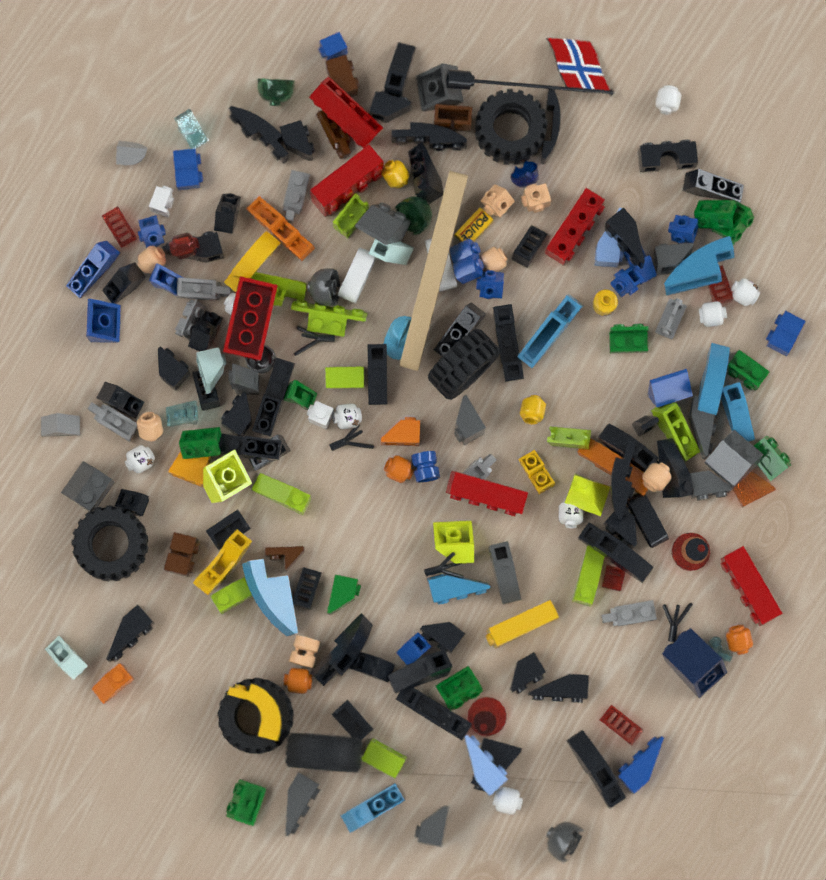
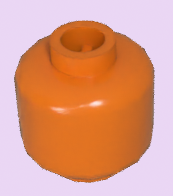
M395 455L392 458L389 457L384 467L386 476L399 483L405 482L406 479L410 480L414 472L411 461L399 455Z
M735 625L729 628V631L726 633L729 650L737 652V655L748 653V649L753 646L750 629L744 627V625Z
M291 668L289 673L284 675V686H287V690L290 693L306 694L312 688V674H309L307 669Z

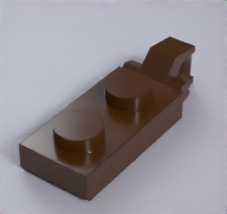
M323 110L318 111L316 115L331 147L336 150L340 160L347 158L351 154L348 147L350 139L347 133L343 132L335 121L329 119Z

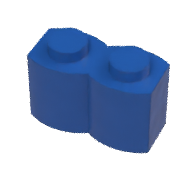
M196 148L173 151L177 189L200 188V183H203L202 171L199 172L198 165H201L200 153H197Z
M470 238L450 247L456 279L462 284L483 276L482 269H484V265L479 258L480 247Z
M785 310L783 315L779 314L774 322L777 326L774 331L770 330L765 340L769 342L766 346L787 357L806 321Z

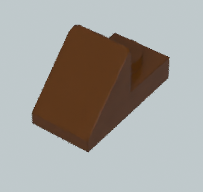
M304 546L265 547V556L270 557V560L276 561L281 560V557H285L286 572L305 552Z

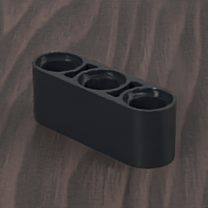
M636 493L632 496V499L628 498L626 504L629 506V510L635 517V521L650 548H654L669 540L667 532L647 495L642 496Z

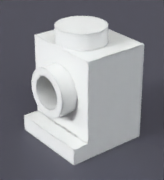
M156 186L149 205L150 211L169 218L168 208L171 209L174 202L172 196L173 189L167 186H162V188Z

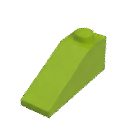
M673 402L651 410L653 416L658 417V426L667 439L673 438L683 461L686 462L700 452L677 403Z
M262 473L259 474L251 489L301 515L304 514L311 501V495Z
M588 545L572 601L591 606L593 605L604 556Z
M245 577L210 597L219 612L224 614L251 598L252 594Z

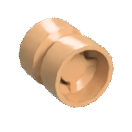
M296 635L293 645L296 649L291 652L289 662L313 668L316 660L314 653L318 652L320 641Z

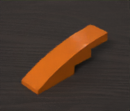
M260 196L246 208L266 230L299 260L303 261L315 249L313 244L286 221L283 215Z
M591 438L589 450L579 449L577 451L578 455L594 463L595 467L609 475L612 474L615 457L623 459ZM630 463L629 466L633 467L630 478L626 477L625 480L633 482L631 487L635 488L634 491L644 496L648 491L643 484L642 476L644 472Z

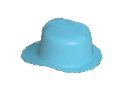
M401 316L396 318L388 329L384 344H387V355L392 359L400 360L402 357L411 317Z

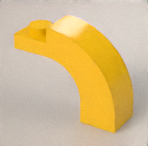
M265 231L233 268L224 283L236 292L239 277L251 279L281 242Z
M236 530L226 540L215 559L194 580L193 584L209 595L214 589L219 587L235 568L249 548L252 540L239 530Z
M235 684L234 688L229 687L228 695L249 700L259 708L262 720L258 736L278 741L282 726L281 714L277 703L271 695L251 684L249 691H246L247 687Z

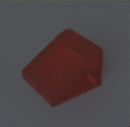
M606 565L602 587L621 591L625 572L616 566Z

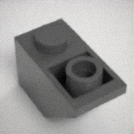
M684 242L655 246L653 256L656 274H671L684 259L691 255L693 243Z
M709 470L690 473L693 486L691 499L697 498V501L709 499L708 496L716 495V498L726 497L727 493L732 491V487Z

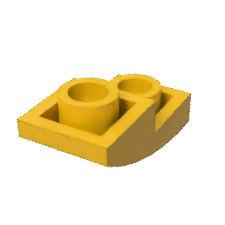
M535 450L518 459L538 494L555 486L554 480Z

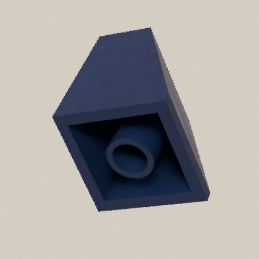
M691 628L683 631L673 644L665 647L662 653L665 662L699 699L728 673L723 659Z

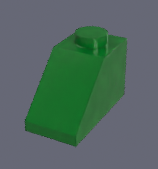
M335 574L327 614L332 615L354 601L355 596H359L361 585L358 584V579Z

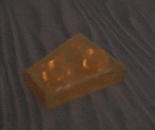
M752 471L732 488L742 508L776 490L774 486Z

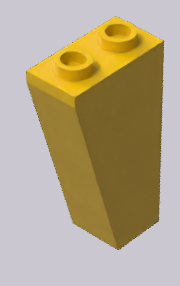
M549 600L488 628V634L485 637L490 646L493 645L496 649L558 619L559 616L552 601Z

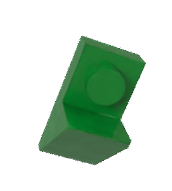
M293 380L288 385L284 401L295 403L308 410L310 405H314L318 393L301 382Z

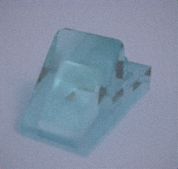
M191 109L174 118L180 133L191 149L197 148L208 141Z
M194 400L166 407L167 426L174 427L186 423L196 425L198 423L197 401Z

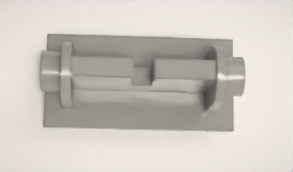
M669 298L655 333L671 340L673 339L687 305L682 304V300L677 298L672 300Z
M191 299L190 302H187L182 313L187 319L180 318L175 328V334L180 337L184 336L190 341L192 330L204 314L206 307L198 300L194 301Z

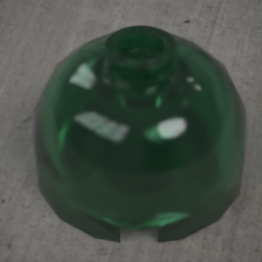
M257 78L259 96L264 101L269 102V106H281V102H287L291 99L294 93L295 80Z
M417 196L407 197L395 206L396 211L405 214L406 218L411 221L407 231L413 232L412 235L421 234L431 224L432 209L423 198Z

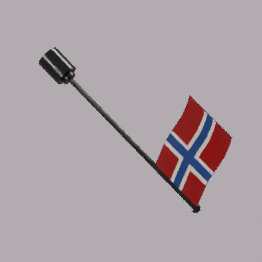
M546 38L552 48L558 72L566 87L475 79L471 71L448 69L446 75V88L470 90L474 83L601 93L609 94V96L614 94V90L609 88L602 74L597 53L590 41Z

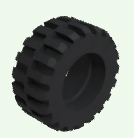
M507 89L506 93L500 90L496 92V96L491 94L487 97V102L481 104L476 116L475 137L478 140L480 149L485 150L484 154L487 157L493 156V161L499 162V160H503V164L509 165V161H514V165L520 164V160L528 161L531 155L535 156L539 148L542 147L547 131L546 113L544 109H541V103L538 100L533 101L534 96L531 94L526 96L522 90H518V93L513 92V89ZM506 113L517 114L527 122L528 133L525 137L516 141L505 140L499 137L493 129L495 119Z
M474 329L439 359L430 370L428 379L446 399L452 400L463 393L485 373L499 356L500 349L481 329Z
M106 505L105 508L100 506L95 508L93 512H87L85 514L86 517L78 521L79 526L77 529L74 528L73 555L77 559L79 566L91 576L108 582L109 580L120 581L121 578L130 577V574L134 571L137 572L140 569V564L144 563L145 555L149 549L147 546L149 540L146 529L140 520L129 510L127 511L119 506ZM117 526L125 531L129 542L125 554L118 560L111 562L103 561L93 551V539L102 528Z
M248 678L242 682H237V685L247 687L246 691L250 690L251 684L265 690L275 700L280 710L282 721L280 737L278 741L245 732L238 723L237 715L240 706L246 700L228 695L229 690H227L224 698L220 701L217 715L219 718L218 725L223 737L230 745L245 753L263 754L274 750L289 736L293 726L294 711L289 697L281 687L267 679Z

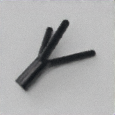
M297 326V330L304 332L301 334L302 337L315 340L296 351L294 355H299L318 342H335V335H318Z
M360 424L353 428L345 438L329 444L332 451L346 445L374 449V445L350 442V440L363 433L362 430L356 432Z
M454 552L440 565L424 569L426 576L444 573L457 578H464L461 574L446 570L462 564H447L455 555Z
M692 603L688 604L679 618L680 605H676L673 620L667 606L663 604V609L670 623L668 641H676L678 625L692 607Z

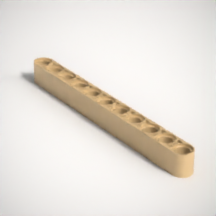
M449 171L400 367L419 370L468 179L466 174Z

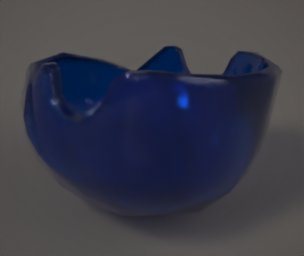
M525 161L523 167L518 168L515 166L513 173L510 174L511 182L520 188H526L531 184H535L539 177L537 163Z

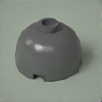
M334 268L316 271L311 281L308 282V292L311 293L315 302L320 305H337L339 296L338 294L336 295L337 287H340L338 271L334 270Z
M562 822L555 828L551 827L546 835L549 838L547 847L550 854L562 863L567 862L568 859L565 857L568 854L573 855L582 838L579 832H583V829L571 822Z

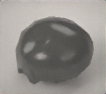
M264 345L261 361L245 358V361L251 370L264 374L274 367L276 354L273 349Z

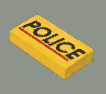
M479 208L454 236L461 242L469 238L474 242L494 219L483 209Z

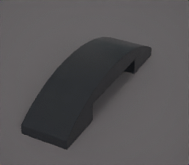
M548 89L546 111H553L551 141L543 142L541 164H545L552 155L560 131V105L553 89Z
M512 304L493 307L494 322L505 382L524 379L522 362L517 357L519 349Z
M414 687L400 692L396 697L397 701L462 741L472 726V723Z

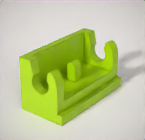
M355 193L333 221V228L346 238H349L356 229V223L369 209V204L367 202L364 203L360 196Z
M325 367L326 388H364V367Z
M549 427L551 436L547 437V442L551 446L589 450L591 430Z
M372 738L361 760L396 779L407 756Z

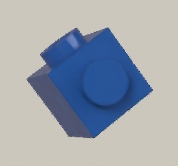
M340 31L319 41L320 48H318L322 59L330 60L348 54V47Z
M418 632L396 653L406 665H409L427 652L431 645Z

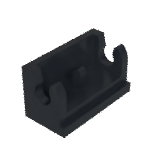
M237 509L207 529L206 532L217 549L220 550L226 540L236 530L244 534L251 528Z
M348 699L332 714L351 737L360 738L361 741L374 730Z

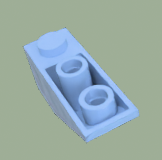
M606 232L603 233L596 246L595 266L617 268L619 262L623 260V252L620 251L617 245L618 242L614 237L610 238Z
M466 735L464 738L475 780L490 796L508 780L505 777L507 772L500 765L496 767L493 764L492 760L494 758L487 750L483 752L478 747L480 743L473 735L471 737Z

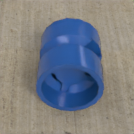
M425 451L411 455L412 464L417 468L414 471L417 483L434 481L441 478L439 467L434 466L437 463L436 451Z

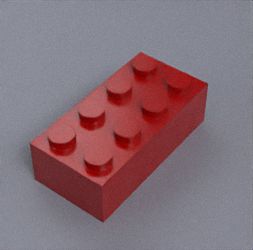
M369 144L310 189L311 201L324 217L334 215L339 210L338 207L342 204L346 205L355 193L364 192L368 188V184L372 181L376 182L382 177L384 161Z
M239 277L222 353L261 361L278 285Z

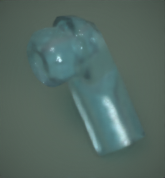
M717 636L713 637L709 641V646L724 661L730 662L733 653L723 650L721 639Z

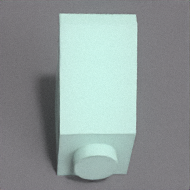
M219 347L196 352V363L206 394L211 393L224 373L226 358L224 354L220 353Z
M60 636L45 648L57 665L73 680L87 667L82 658Z

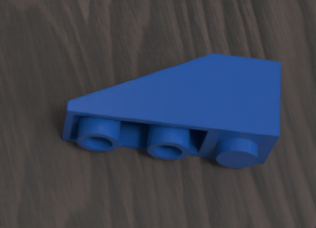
M108 241L96 243L66 287L81 298L111 267L120 252Z
M654 736L647 743L649 746L644 751L640 749L633 755L632 758L634 760L629 765L625 763L618 769L620 773L617 777L632 794H635L650 780L664 740L662 736L659 738Z

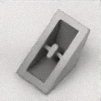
M56 413L41 417V436H80V416Z

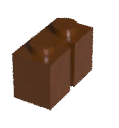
M347 55L325 61L328 76L350 97L358 95L360 84L358 78L353 76L352 71L355 70L352 60L348 61Z
M435 104L434 125L448 129L454 127V131L471 132L473 107Z
M174 532L169 548L171 552L167 555L164 570L188 577L189 573H193L195 562H192L194 554H198L200 548L198 539Z

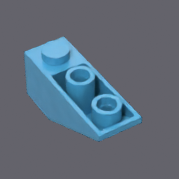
M738 382L723 387L721 402L731 431L735 430L748 442L755 440L747 401L741 383Z
M448 574L427 578L432 600L434 603L437 602L438 605L448 603L449 599L455 597L457 600L467 598V594L474 592L475 595L484 594L487 592L486 589H490L488 583L468 578L461 579Z
M393 784L342 814L341 818L351 833L402 803L405 799L397 785Z

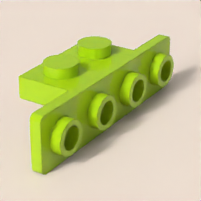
M256 272L251 278L278 285L273 306H282L285 297L302 300L305 298L307 286L305 282Z
M302 299L293 301L291 305V310L309 313L307 331L342 337L345 336L347 319L366 322L368 314L362 309L348 310L339 305L330 307L318 303H307L306 300Z

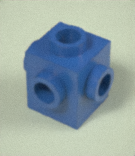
M157 215L138 220L141 230L137 231L140 242H145L146 248L148 246L158 247L160 244L165 243L163 238L166 235L163 224L159 225Z
M675 215L674 221L670 222L668 233H671V241L694 244L698 232V219Z
M632 265L625 271L622 268L615 273V279L610 284L622 298L627 293L629 296L639 289L637 285L645 279L636 267Z
M492 270L483 271V276L477 278L476 290H480V297L502 299L504 273Z

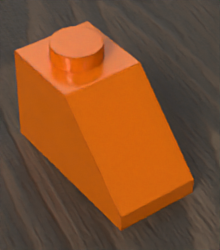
M405 417V420H400L381 438V445L419 446L420 420H416L415 417Z
M119 663L106 673L92 690L101 702L105 704L130 684L134 678L124 665Z

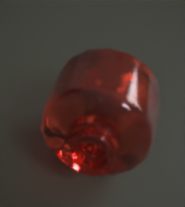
M189 232L173 236L169 246L174 257L185 259L196 255L199 242L197 237H193Z

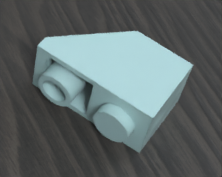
M375 239L369 254L385 262L407 265L414 247L401 241L385 245Z

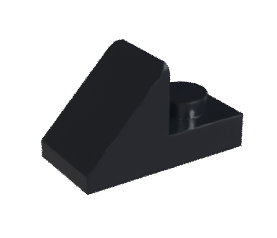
M121 489L115 507L119 506L133 514L143 516L149 502V496Z

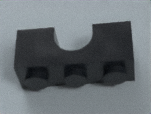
M685 139L678 143L664 141L661 144H653L652 142L642 144L638 149L640 173L659 171L661 167L660 159L665 156L672 157L676 161L677 170L696 168L698 164L696 141Z

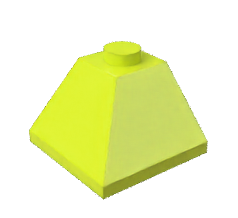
M235 449L203 467V487L211 503L223 502L252 484Z
M574 473L564 503L601 516L610 486Z
M472 521L433 522L435 549L445 557L454 552L455 555L451 558V561L455 564L474 563Z

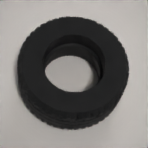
M290 733L287 737L288 744L286 747L287 757L285 763L288 767L356 773L361 768L362 741L360 738L309 733Z

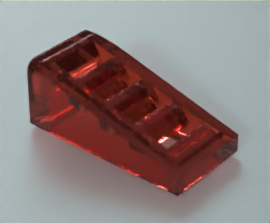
M118 206L101 216L121 248L137 240L136 235ZM116 214L119 216L117 219L113 220L112 222H110V221L108 220L109 218L115 216ZM119 221H122L123 224L116 228H113L112 225L116 224ZM126 227L127 230L119 235L116 233L120 229ZM128 233L131 235V237L124 241L120 239Z
M721 265L719 268L722 282L708 285L712 302L718 301L724 304L732 302L734 298L724 267ZM724 286L723 289L715 290V287ZM725 292L726 294L724 296H717V294Z
M612 705L600 718L603 724L631 746L643 732L641 727ZM615 712L617 715H616V716L614 717V719L609 723V722H608V719H609V718L612 716V714ZM621 717L623 720L617 726V728H615L614 725ZM628 723L629 726L625 729V731L623 733L620 732L621 729L625 726V724ZM633 728L636 729L634 733L630 736V738H628L627 735L629 734V732Z

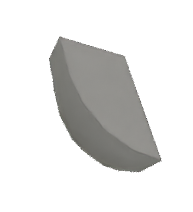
M118 141L116 164L135 165L141 162L146 155L147 147L138 143Z

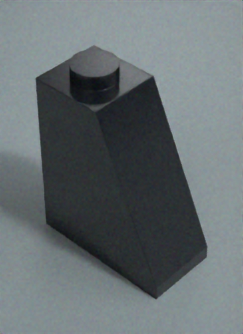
M483 738L480 747L483 752L487 750L494 758L492 762L496 767L500 765L505 771L522 750V748L488 738ZM473 772L470 784L474 785V789L484 791V789L476 782Z

